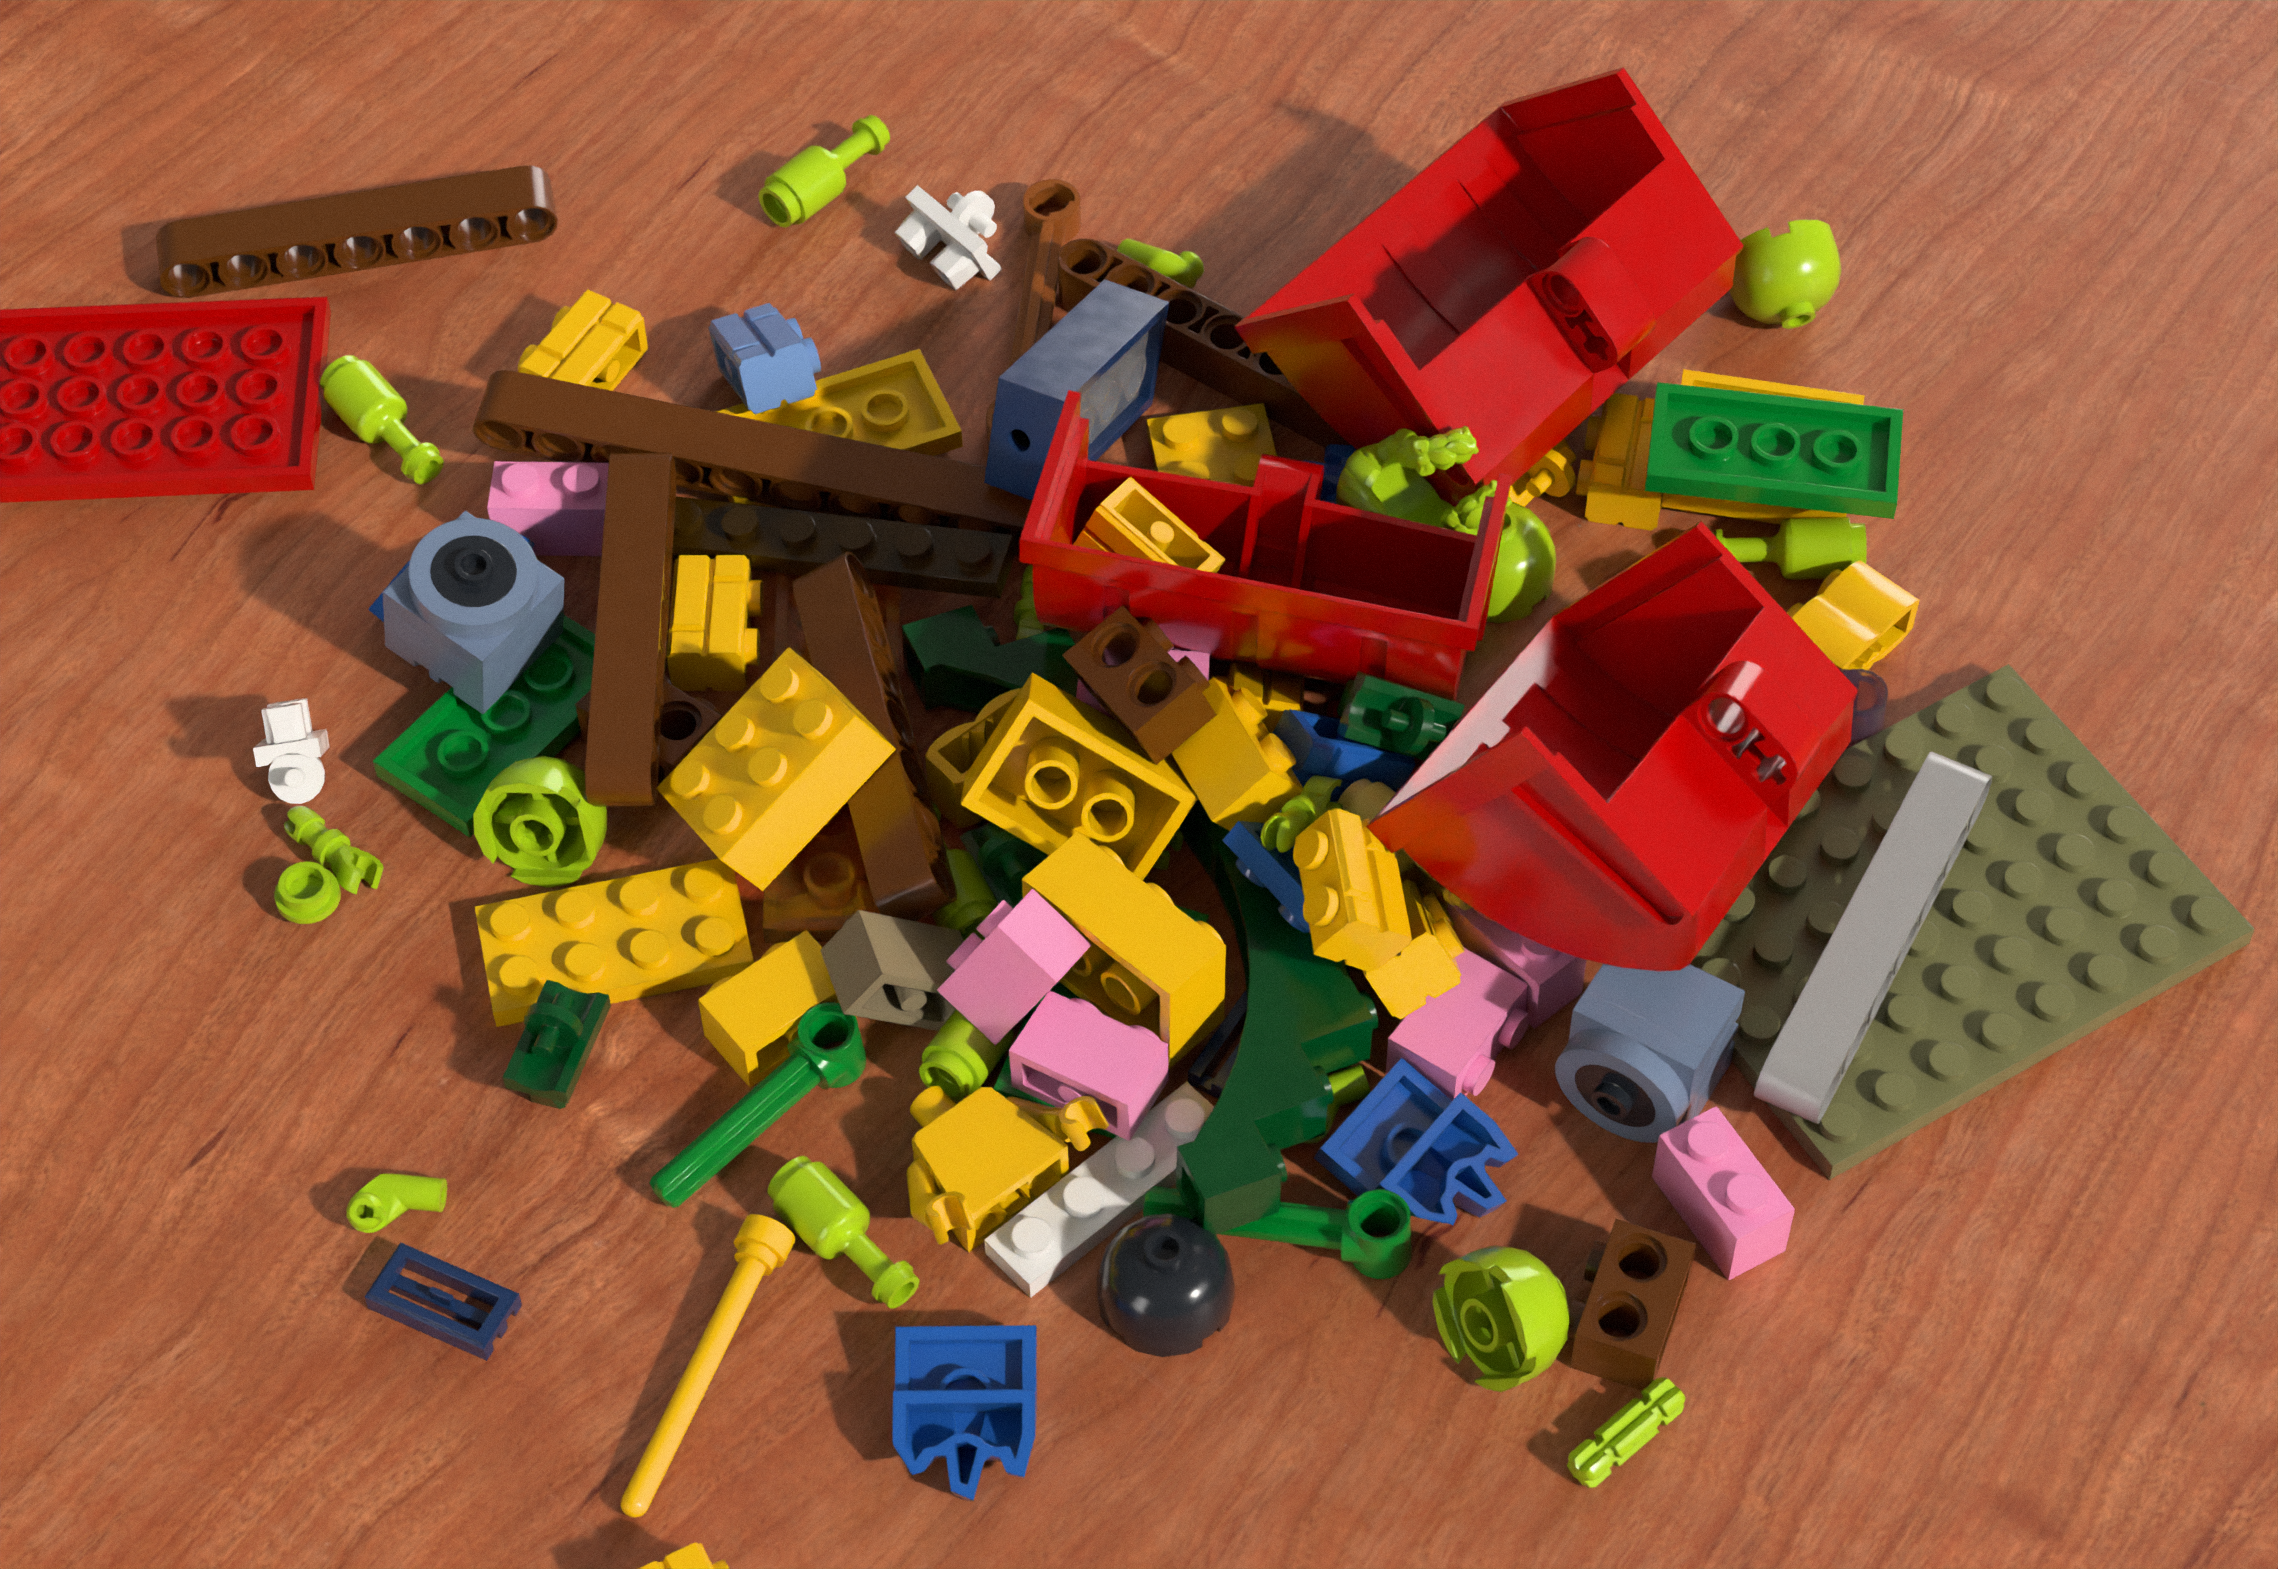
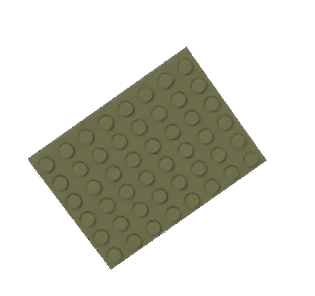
M2009 664L1846 749L1690 963L1745 991L1741 1014L1735 1022L1739 1025L1737 1033L1732 1039L1735 1045L1731 1061L1755 1089L1760 1072L1775 1041L1928 754L1932 751L1993 777L1979 816L1821 1121L1816 1124L1765 1102L1829 1180L2248 945L2254 933V927Z

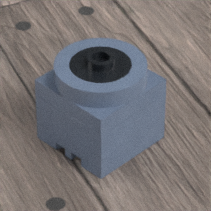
M464 511L456 520L444 523L425 535L415 547L409 566L383 591L385 646L414 667L418 665L424 666L429 670V677L437 683L444 680L454 687V695L484 714L563 633L564 578L538 561L529 543L514 529L500 522L476 518L467 511Z
M1603 964L1573 1009L1569 1041L1555 1064V1075L1561 1090L1582 1114L1609 1132L1633 1141L1658 1142L1659 1135L1700 1114L1729 1068L1735 1045L1732 1039L1737 1033L1739 1025L1735 1022L1741 1014L1745 991L1691 964L1675 971H1650Z

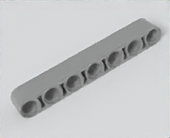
M1932 751L1928 754L1775 1041L1760 1072L1754 1090V1097L1816 1124L1821 1121L1979 816L1992 783L1993 777Z

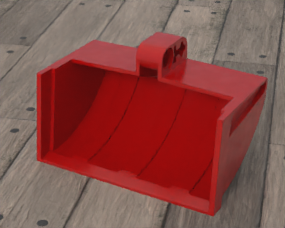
M1622 67L1502 103L1236 324L1234 328L1253 354L1267 352L1292 386L1309 405L1355 449L1379 443L1390 435H1395L1396 431L1402 428L1415 432L1419 437L1431 438L1437 434H1446L1464 425L1469 427L1471 434L1476 439L1479 452L1473 454L1471 459L1464 464L1455 463L1447 470L1436 469L1431 475L1423 476L1434 488L1440 499L1456 507L1465 496L1474 494L1479 488L1489 485L1491 480L1498 481L1499 473L1511 475L1510 486H1512L1722 298L1733 286L1736 256L1742 251L1744 245L1626 69Z
M1068 390L1019 543V562L1033 564L1034 607L1037 619L1042 625L1088 634L1123 605L1140 624L1150 617L1169 638L1174 646L1172 650L1208 653L1210 658L1234 663L1242 660L1257 663L1259 668L1344 685L1350 679L1355 680L1359 671L1457 701L1468 650L1475 651L1476 642H1482L1510 491L1511 475L1499 473L1494 497L1485 496L1477 535L1321 501L1324 465L1262 453L1253 487L1088 460L1089 419L1080 417L1081 392ZM1132 477L1193 530L1201 541L1208 543L1226 560L1217 573L1073 544L1081 531L1086 527L1085 525L1095 509L1124 481Z
M1700 521L1553 614L1366 827L1391 854L1403 848L1436 881L1473 909L1505 928L1541 945L1581 959L1621 968L1650 971L1681 970L1689 966L1851 742L1853 706L1859 690Z

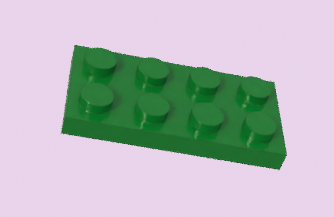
M1657 382L1645 491L1894 519L1898 500L1904 409Z
M564 615L563 633L484 714L454 695V687H451L373 760L376 776L470 838L474 834L473 814L490 782L501 771L517 761L540 756L554 758L581 732L575 704L591 690L595 634Z

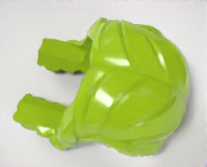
M1464 425L1446 434H1437L1431 438L1419 437L1415 432L1402 428L1396 431L1395 435H1390L1379 443L1359 448L1353 452L1346 460V465L1340 474L1336 488V503L1477 535L1485 496L1494 497L1497 481L1491 480L1489 485L1479 488L1474 494L1465 496L1456 507H1453L1450 503L1440 499L1434 488L1423 476L1431 475L1436 469L1447 470L1455 463L1464 464L1471 459L1473 454L1479 452L1476 439L1471 434L1469 427ZM1509 496L1507 508L1512 504V499Z

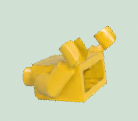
M940 1086L929 1087L917 1096L910 1107V1114L923 1127L912 1138L914 1161L910 1164L906 1173L911 1215L916 1221L933 1230L939 1245L949 1241L947 1231L952 1229L961 1245L969 1253L982 1244L988 1236L1069 1174L1068 1145L1065 1142H1072L1075 1149L1084 1151L1091 1142L1086 1132L1096 1128L1105 1130L1109 1124L1096 1100L1091 1096L1077 1097L1064 1105V1107H1050L1013 1096L1005 1098L992 1087H981L956 1104Z

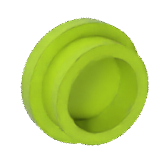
M305 861L291 865L281 874L275 888L274 898L278 911L285 919L298 924H311L327 918L335 911L340 902L341 890L338 880L332 872L318 863Z

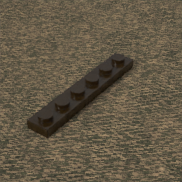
M676 496L672 560L677 559L679 555H707L710 559H714L716 555H744L749 559L750 569L805 575L845 552H851L867 571L872 584L1000 599L1017 551L1013 535Z

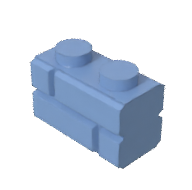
M767 303L745 310L743 317H739L735 313L711 321L708 329L718 369L748 410L758 414L780 407L781 400L784 399L790 404L814 396L817 387L813 374L821 371V363L812 338L803 339L801 329L795 318L785 320L775 307Z

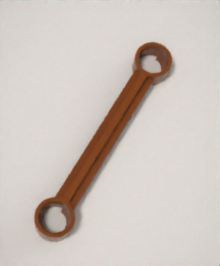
M1047 179L1031 185L1023 197L1024 227L1031 238L1009 367L1050 330L1058 285V253L1062 246H1064V243L1074 238L1081 228L1080 194L1072 184L1063 180ZM1049 207L1062 208L1060 211L1050 212L1049 216L1037 213ZM995 400L989 405L986 412L988 446L990 444Z

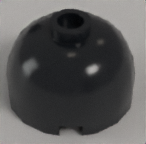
M1170 1213L1145 1216L1122 1228L1106 1246L1096 1279L1100 1316L1109 1328L1110 1324L1114 1331L1124 1337V1344L1136 1352L1159 1357L1190 1354L1203 1346V1339L1211 1336L1218 1327L1220 1333L1228 1323L1235 1299V1283L1231 1261L1227 1250L1218 1237L1209 1230L1203 1229L1195 1220Z

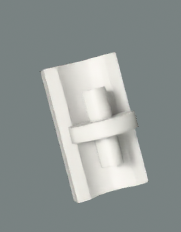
M918 185L905 197L914 211L895 231L896 236L902 245L920 260L940 240L943 241L947 246L930 264L942 280L955 291L977 272H980L990 281L1002 269L994 259L986 254L988 246L978 236L981 233L986 238L991 237L997 229V225L991 220L995 208L994 202L984 192L973 191L964 197L958 192L953 193L947 200V206L953 210L952 213Z
M307 698L270 703L267 705V708L261 710L266 738L253 748L256 767L267 766L272 762L268 775L272 791L283 801L302 804L312 800L324 785L325 769L318 757H321L330 748L327 729L312 730Z

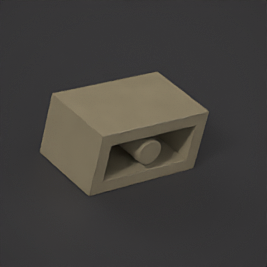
M858 910L820 950L843 1014L939 1031L956 1009L937 989L955 971L946 960L964 942L959 930Z

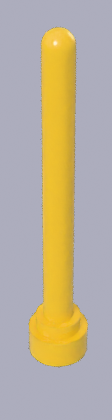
M759 1214L746 1216L734 1240V1245L737 1249L734 1258L738 1265L621 1498V1509L627 1516L637 1518L647 1512L762 1277L771 1275L774 1268H780L784 1265L795 1243V1236L782 1223Z

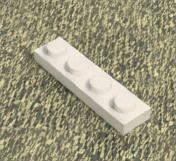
M1188 1082L1184 1083L1147 1113L1130 1141L1120 1136L1115 1137L984 1240L985 1254L1031 1298L1144 1208V1199L1147 1191L1151 1190L1154 1186L1170 1188L1176 1183L1177 1146L1195 1140L1214 1106Z

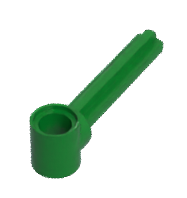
M834 1002L821 1003L810 1008L799 1022L798 1036L787 1045L791 1056L651 1177L649 1183L657 1197L666 1206L672 1208L679 1207L816 1085L827 1090L829 1088L844 1087L856 1081L866 1066V1053L856 1016L843 1014L840 1004ZM836 1041L843 1042L838 1047L832 1049H822V1047L828 1043Z
M1154 1186L1151 1190L1147 1191L1144 1199L1143 1217L1170 1213L1193 1219L1177 1189ZM1371 1190L1361 1194L1355 1200L1349 1199L1346 1210L1280 1202L1278 1213L1219 1233L1220 1235L1341 1250L1342 1261L1352 1262L1360 1273L1374 1279H1388L1397 1276L1406 1269L1412 1257L1410 1209L1401 1196L1388 1190ZM1380 1231L1391 1233V1235L1386 1237L1370 1236L1371 1233Z

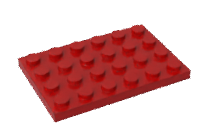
M328 297L0 309V503L314 490L324 393L320 386V381L326 370L331 320Z

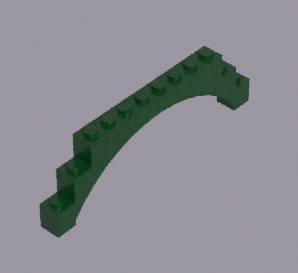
M972 604L902 625L904 669L926 710L946 706L979 714L994 698L1008 691L1022 688L1032 672L1072 696L1076 697L1078 677L1062 656L1075 645L1067 629L1055 628L1000 645L995 629L991 625L983 626ZM1198 799L1178 829L1184 836L1183 840L1211 878L1231 921L1244 967L1247 997V1016L1237 1057L1221 1096L1195 1140L1177 1146L1176 1188L1193 1220L1198 1222L1203 1229L1209 1230L1216 1235L1279 1212L1281 1183L1287 1181V1170L1280 1150L1325 1134L1327 1105L1333 1103V1091L1326 1073L1370 1059L1372 1030L1378 1027V1016L1370 995L1365 990L1358 992L1349 977V965H1345V960L1336 962L1314 955L1310 932H1302L1289 924L1278 910L1281 902L1267 887L1256 885L1240 872L1235 863L1238 859L1237 855L1222 841L1230 831L1211 821Z

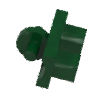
M1358 671L1355 680L1350 679L1346 683L1337 708V714L1341 717L1336 733L1348 739L1425 760L1452 730L1454 724L1461 717L1465 705L1456 700Z
M992 822L980 828L969 830L959 836L967 851L973 856L999 904L1004 899L1013 909L1023 899L1022 878L1048 857L1046 853Z
M546 980L537 1002L528 1008L524 1017L525 1029L503 1075L505 1088L527 1093L531 1102L558 1109L565 1108L569 1103L611 1007L609 995L599 992L581 993L568 989L558 982Z

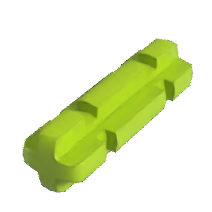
M1656 1378L1641 1391L1643 1395L1641 1399L1633 1398L1594 1432L1596 1436L1594 1440L1585 1439L1570 1452L1567 1464L1568 1470L1583 1486L1593 1488L1599 1485L1612 1473L1610 1470L1612 1465H1622L1659 1433L1657 1426L1660 1424L1667 1426L1683 1412L1686 1398L1682 1391L1668 1378Z

